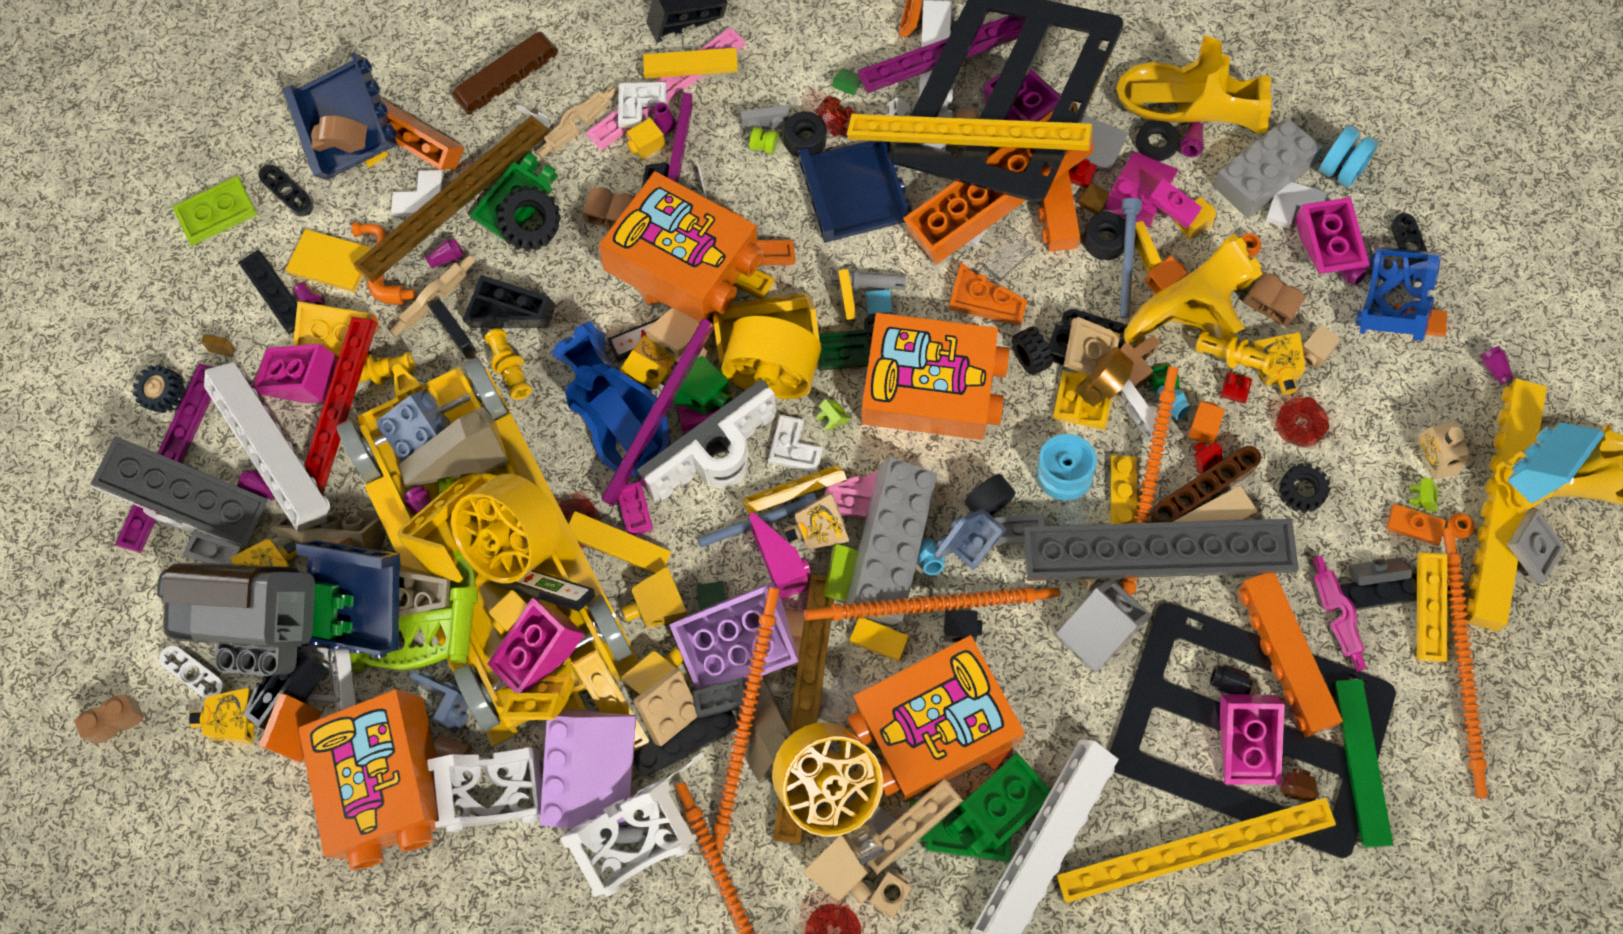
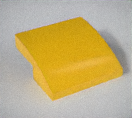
M1063 371L1053 418L1059 421L1106 430L1113 397L1110 400L1106 397L1094 407L1091 406L1075 392L1076 385L1088 376L1082 373Z
M546 676L527 693H509L501 718L503 720H554L566 705L575 683L571 676Z

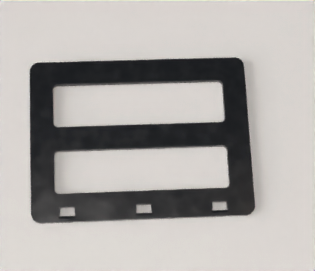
M967 0L910 115L915 117L938 116L986 15L989 12H995L1022 18L1026 22L979 119H1007L1049 28L1057 26L1088 33L1089 36L1049 122L1080 123L1123 30V19L1118 15L1049 0ZM1102 40L1109 42L1105 51L1099 49ZM1074 102L1081 103L1077 113L1070 111ZM897 142L892 152V159L898 166L1020 199L1040 202L1045 199L1067 150L1036 148L1024 173L987 165L986 161L994 146L966 145L962 155L957 157L923 148L924 143ZM1045 165L1052 166L1048 176L1041 174Z
M1171 603L1161 604L1156 611L1110 749V753L1119 759L1114 767V773L1240 821L1287 809L1141 753L1140 745L1153 708L1162 709L1220 731L1219 701L1167 683L1163 679V674L1176 639H1181L1272 673L1271 660L1261 649V638L1259 635ZM1187 617L1204 623L1201 630L1187 626ZM1313 655L1331 695L1335 696L1333 687L1335 681L1349 680L1350 676L1355 679H1363L1365 682L1364 689L1378 759L1396 697L1394 686L1389 682L1356 672V670ZM1284 726L1282 755L1336 774L1342 779L1332 814L1336 825L1290 838V840L1337 858H1347L1353 852L1359 826L1345 748L1313 736L1305 738L1303 732Z

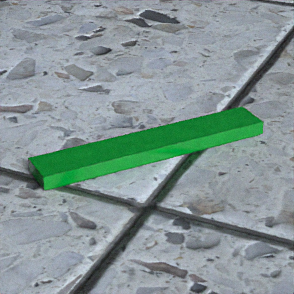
M1363 679L1335 681L1333 687L1337 709L1343 720L1340 726L1362 849L1393 846V839Z

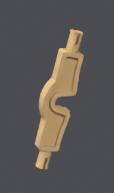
M611 85L604 93L597 91L582 105L569 109L561 118L560 124L544 137L545 143L535 153L543 159L551 150L557 151L565 143L576 137L580 131L574 124V120L580 119L587 125L591 124L610 105L609 100L619 93L618 89Z
M468 255L459 265L455 263L439 279L426 286L416 301L399 316L400 321L389 330L390 333L397 338L406 328L410 329L430 311L428 304L433 301L434 297L438 295L444 298L467 276L465 272L476 263L475 259Z

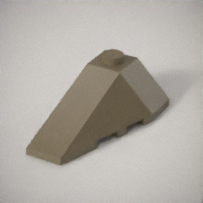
M481 407L458 418L401 462L399 466L404 484L410 487L434 483L440 478L452 477L453 479L462 478L464 474H485L509 463L496 422L487 410Z
M367 510L357 511V517L342 518V512L333 513V515L327 516V522L299 532L296 531L287 516L271 526V532L299 543L349 537L356 547L380 551L386 530L377 512Z
M400 565L399 617L449 606L451 580Z
M764 677L763 680L759 681L762 687L757 690L760 695L756 696L758 703L754 704L757 710L752 713L755 718L751 719L753 726L749 727L751 734L747 736V739L750 741L745 744L748 747V750H745L746 760L759 783L772 776L773 763L778 750L784 741L794 733ZM738 708V713H742L741 708Z

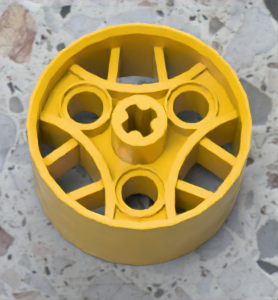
M768 316L743 317L733 324L721 370L729 381L744 390H747L760 379H763L777 398H802L811 391L822 349L821 343L810 331L792 322Z
M514 474L498 475L461 498L455 505L451 517L452 535L462 557L481 576L498 583H512L520 580L547 560L556 551L560 541V522L549 498L533 482Z
M818 722L802 727L784 741L773 763V786L780 802L791 818L801 828L812 834L839 836L850 833L863 825L872 816L879 804L883 790V776L880 764L876 756L855 733L844 726ZM831 740H840L839 751H828ZM851 743L856 744V746L850 748ZM812 757V761L808 766L801 767L804 759ZM853 764H858L856 771L848 773L849 768ZM802 784L803 794L788 798L787 791ZM857 791L858 794L855 799L846 805L845 802L848 797ZM827 802L823 809L816 810L819 803Z

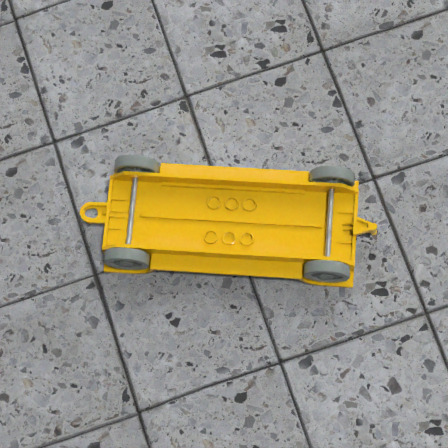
M476 357L464 363V367L470 376L469 378H466L459 366L420 385L400 364H395L392 371L394 372V388L397 397L357 416L362 430L359 429L353 419H349L337 425V431L350 459L366 482V491L396 553L400 554L401 564L433 574L402 544L397 532L415 516L405 504L406 499L404 495L415 487L423 486L425 490H429L433 501L440 495L439 481L407 487L404 484L399 466L401 461L378 428L377 420L409 395L425 389L436 399L438 407L444 416L450 420L451 424L458 418L484 407L497 424L509 463L487 474L495 476L514 474L533 482L549 498L560 522L561 535L556 551L533 570L594 589L595 597L579 612L554 604L585 635L570 657L547 675L571 676L575 683L563 709L587 711L579 695L587 689L571 662L596 649L611 676H614L615 680L619 681L624 674L640 661L488 369H485L479 357ZM475 571L477 588L474 590L478 591V601L473 606L469 657L466 663L450 662V657L446 659L470 711L479 726L485 731L492 747L520 733L517 726L529 720H503L501 718L508 694L515 692L487 664L507 636L506 632L501 635L490 624L494 619L488 612L511 590L492 584L491 580ZM514 591L527 605L532 598H535ZM440 625L435 635L438 642L443 645L446 642V635Z

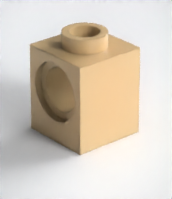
M1320 324L1302 346L1305 365L1318 370L1336 349L1341 338Z
M888 872L870 899L869 904L891 919H894L912 890V887L908 885L910 881L898 872H895L894 875ZM889 886H894L900 891V897L895 901H890L884 896V890Z

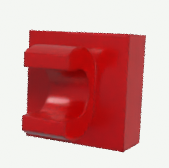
M1083 159L1069 170L1070 183L1088 188L1097 165L1090 163L1089 159Z
M1227 372L1220 397L1245 404L1252 378Z
M1200 441L1192 447L1196 451L1193 456L1196 461V470L1200 475L1223 460L1222 447L1216 442L1207 447Z

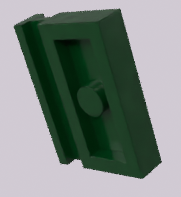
M867 329L819 333V341L822 348L819 356L821 371L868 367L870 351Z

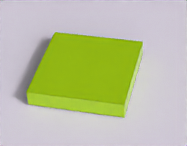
M839 544L833 545L823 596L845 602L858 550Z

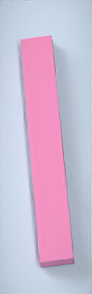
M729 27L699 50L736 48L738 51L746 44L745 40L734 29ZM704 75L662 77L655 82H666L668 102ZM643 107V120L655 112L654 107ZM617 109L588 130L586 134L602 151L632 128H619Z

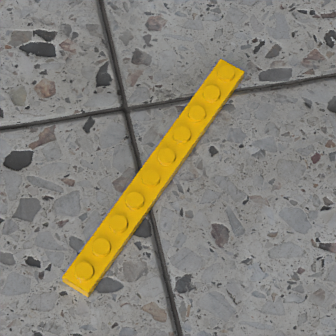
M852 114L847 136L849 140L1089 151L1093 127L1092 124Z
M1325 797L1056 875L1064 904L1325 829L1335 826L1336 823Z

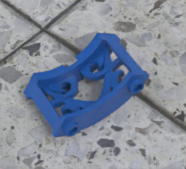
M1378 247L1375 253H1371L1369 267L1373 268L1369 292L1363 310L1358 311L1356 326H1360V333L1365 334L1367 330L1412 334L1413 340L1424 341L1434 303V297H1429L1430 290H1435V285H1437L1442 252ZM1386 255L1402 257L1404 269L1398 272V265L1394 260H1392V269H1384L1383 263ZM1408 257L1428 259V261L1409 266ZM1410 278H1413V284L1421 282L1422 285L1420 287H1413ZM1379 279L1385 281L1378 287ZM1404 282L1407 292L1414 298L1421 300L1408 302L1396 311L1387 304L1383 296L1392 288ZM1413 310L1415 313H1409L1408 311Z

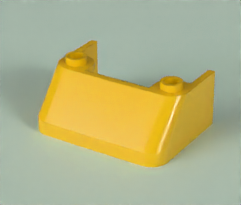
M807 293L732 303L724 314H720L717 311L713 312L719 363L723 362L734 322L747 316H768L786 320L810 331L819 340L815 306L811 295Z
M475 473L462 475V478L457 479L398 530L397 535L402 544L434 575L458 583L463 580L456 568L458 561L453 554L458 548L452 535V512L461 498L496 477L495 475L487 473L476 475Z

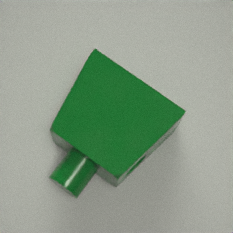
M700 356L695 361L673 402L700 414L708 415L715 407L722 408L732 401L733 398L729 396L730 392L726 376L708 360Z

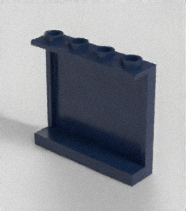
M354 52L351 54L353 61L300 88L289 85L282 89L313 176L324 180L332 178L398 145L395 138L396 131L390 124L387 116L388 109L379 95L380 87L371 73L372 65L367 58ZM323 116L345 117L367 126L365 148L352 153L336 147L322 151L314 150L311 148V133L314 126L320 123V117Z
M866 141L811 156L808 148L798 150L799 164L824 243L905 223L903 218L912 212L909 198H904L903 192H905L902 178L897 177L898 166L890 156V142Z
M320 540L296 544V554L308 556V573L313 576L315 581L339 585V593L354 596L353 607L344 606L343 609H338L337 619L352 622V633L342 632L341 636L337 635V638L330 640L312 636L307 644H326L330 649L346 648L349 649L350 653L366 652L370 653V656L374 658L386 657L387 653L398 650L400 554Z

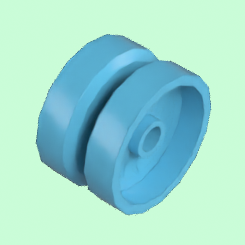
M1348 125L1326 155L1319 168V172L1327 177L1335 175L1340 167H1343L1337 177V183L1347 189L1350 188L1371 161L1379 141L1367 136L1355 147L1360 138V130Z
M1061 434L1047 440L1040 451L1036 475L1038 484L1044 493L1062 501L1076 500L1085 495L1092 486L1097 463L1095 449L1087 440L1078 435Z

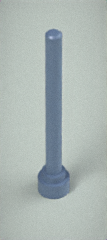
M1137 198L1122 199L1121 208L1124 211V216H1126L1120 318L1126 319L1130 317L1136 216L1142 210V200Z
M810 492L799 497L798 501L760 514L758 517L765 523H769L793 514L817 499L814 492ZM750 519L699 537L700 547H705L750 530Z

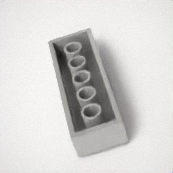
M893 457L887 458L879 465L847 599L845 600V603H848L849 606L852 602L856 603V605L859 602H863L865 605L867 601L873 604L875 600L879 603L881 600H885L887 603L889 599H892L893 602L897 598L901 601L903 598L908 599L938 473ZM895 612L892 616L888 613L886 616L880 614L878 617L872 614V617L868 619L893 626L903 621L904 613L902 612L900 615H897Z

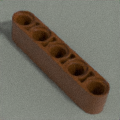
M537 32L457 86L452 93V98L467 115H472L474 110L477 108L481 109L490 103L493 97L500 96L510 89L512 84L519 83L529 76L531 71H536L548 63V59L551 57L555 58L558 49L544 33Z
M1253 446L1240 448L1161 500L1152 512L1151 522H1174L1218 497L1255 471L1261 461L1260 451ZM1241 458L1249 459L1252 464L1244 463ZM1221 471L1228 472L1232 478L1224 477ZM1205 484L1209 486L1211 491H1204L1200 485ZM1185 498L1189 500L1191 505H1184L1179 499ZM1158 512H1166L1170 519L1161 518Z

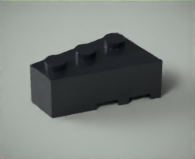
M652 0L646 23L656 43L663 41L661 37L673 32L676 35L682 34L681 29L691 25H695L697 28L723 18L728 2L727 0Z
M480 275L463 321L470 328H548L556 305L549 296Z
M297 646V662L294 671L286 675L264 676L261 683H256L243 715L256 726L265 730L279 693L305 703L328 668Z

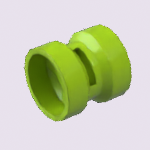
M754 127L750 136L749 150L756 152L762 150L766 154L774 155L778 143V132L772 130L766 132L762 128Z

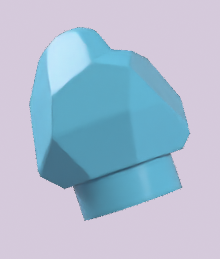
M1160 386L1156 390L1158 398L1160 392L1164 390V386ZM1174 388L1176 398L1175 402L1171 404L1173 409L1170 412L1172 413L1171 417L1180 420L1190 411L1191 405L1187 402L1184 391Z
M923 538L917 564L926 574L936 575L944 569L946 556L940 559L935 558L934 554L938 550L936 548L938 541Z

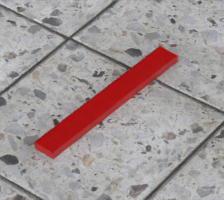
M351 317L304 464L308 475L315 479L322 496L341 440L337 431V425L347 421L377 327V322L374 320Z

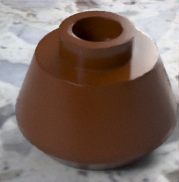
M1293 769V773H1287L1280 786V791L1284 797L1312 802L1319 797L1316 779L1310 776L1311 772L1308 770Z

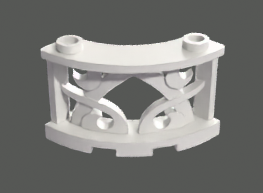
M527 747L493 753V759L484 756L479 757V754H452L428 759V771H434L439 821L435 822V828H445L446 833L463 831V827L496 824L520 819L522 824L538 822L542 798V779L539 760H541L540 749ZM527 763H529L531 782L522 781ZM481 769H485L486 775L492 783L500 787H506L499 799L488 809L477 803L466 792L478 782ZM498 769H505L506 775L503 778L511 777L510 781L499 778L497 775ZM467 772L471 777L470 782L462 786L461 782L466 781L463 773ZM518 788L532 789L534 807L524 809L518 806L519 799H529L525 793L517 792ZM456 794L459 799L453 802V795ZM455 806L459 807L460 809L459 816H455ZM505 806L507 810L510 812L505 814H498ZM470 811L476 814L477 817H468Z
M666 779L638 790L637 794L628 798L627 801L625 798L616 801L603 809L604 814L598 815L592 820L586 819L560 838L564 847H569L592 888L591 893L593 897L602 894L608 897L620 889L619 885L641 870L674 854L676 857H679L691 849L689 845L697 837L695 833L691 834L668 792L671 787ZM658 803L665 816L659 817ZM636 810H642L644 812L642 818L650 815V819L638 820L635 819L633 814ZM621 817L629 824L637 827L649 826L645 842L639 852H627L611 848L618 836L617 820ZM670 823L678 839L666 841L664 835L672 833L668 828H659V824ZM608 828L612 831V835L603 844L602 842L606 839V836H601L600 832L602 829ZM656 842L659 848L652 851L654 844ZM581 843L595 852L591 860ZM601 857L605 858L602 863V873L606 867H612L614 870L612 875L604 881L601 880L593 866ZM621 862L631 863L621 869Z

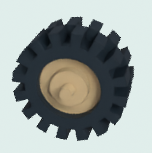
M151 365L148 366V370L143 369L140 371L143 376H136L135 379L139 380L138 384L133 383V387L137 389V391H133V396L138 397L135 401L141 407L157 413H166V410H174L172 405L178 407L180 404L177 401L178 398L183 399L184 396L180 394V391H185V387L180 385L184 381L182 378H179L180 375L160 365H155V367Z

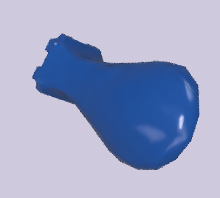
M588 321L578 326L569 338L561 340L556 344L551 353L557 360L570 366L576 374L577 380L569 383L565 390L568 407L582 416L592 433L593 444L602 463L616 472L623 460L616 450V439L627 452L656 402L657 397L646 387L640 385L615 366L605 350L606 334L599 326H595L593 322ZM666 415L631 476H639L638 468L669 447L670 435Z

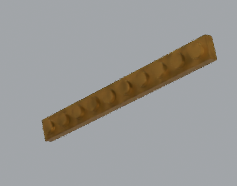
M531 115L353 264L355 269L369 282H375L503 174L513 162H517L541 142L549 133L548 128Z
M811 574L806 609L828 608L834 604L835 599L823 596L827 576ZM831 618L804 620L790 716V725L794 732L806 725L818 722ZM812 757L804 759L801 767L808 766L812 761ZM802 784L787 791L788 798L802 795ZM778 799L773 841L801 845L803 828L791 818Z

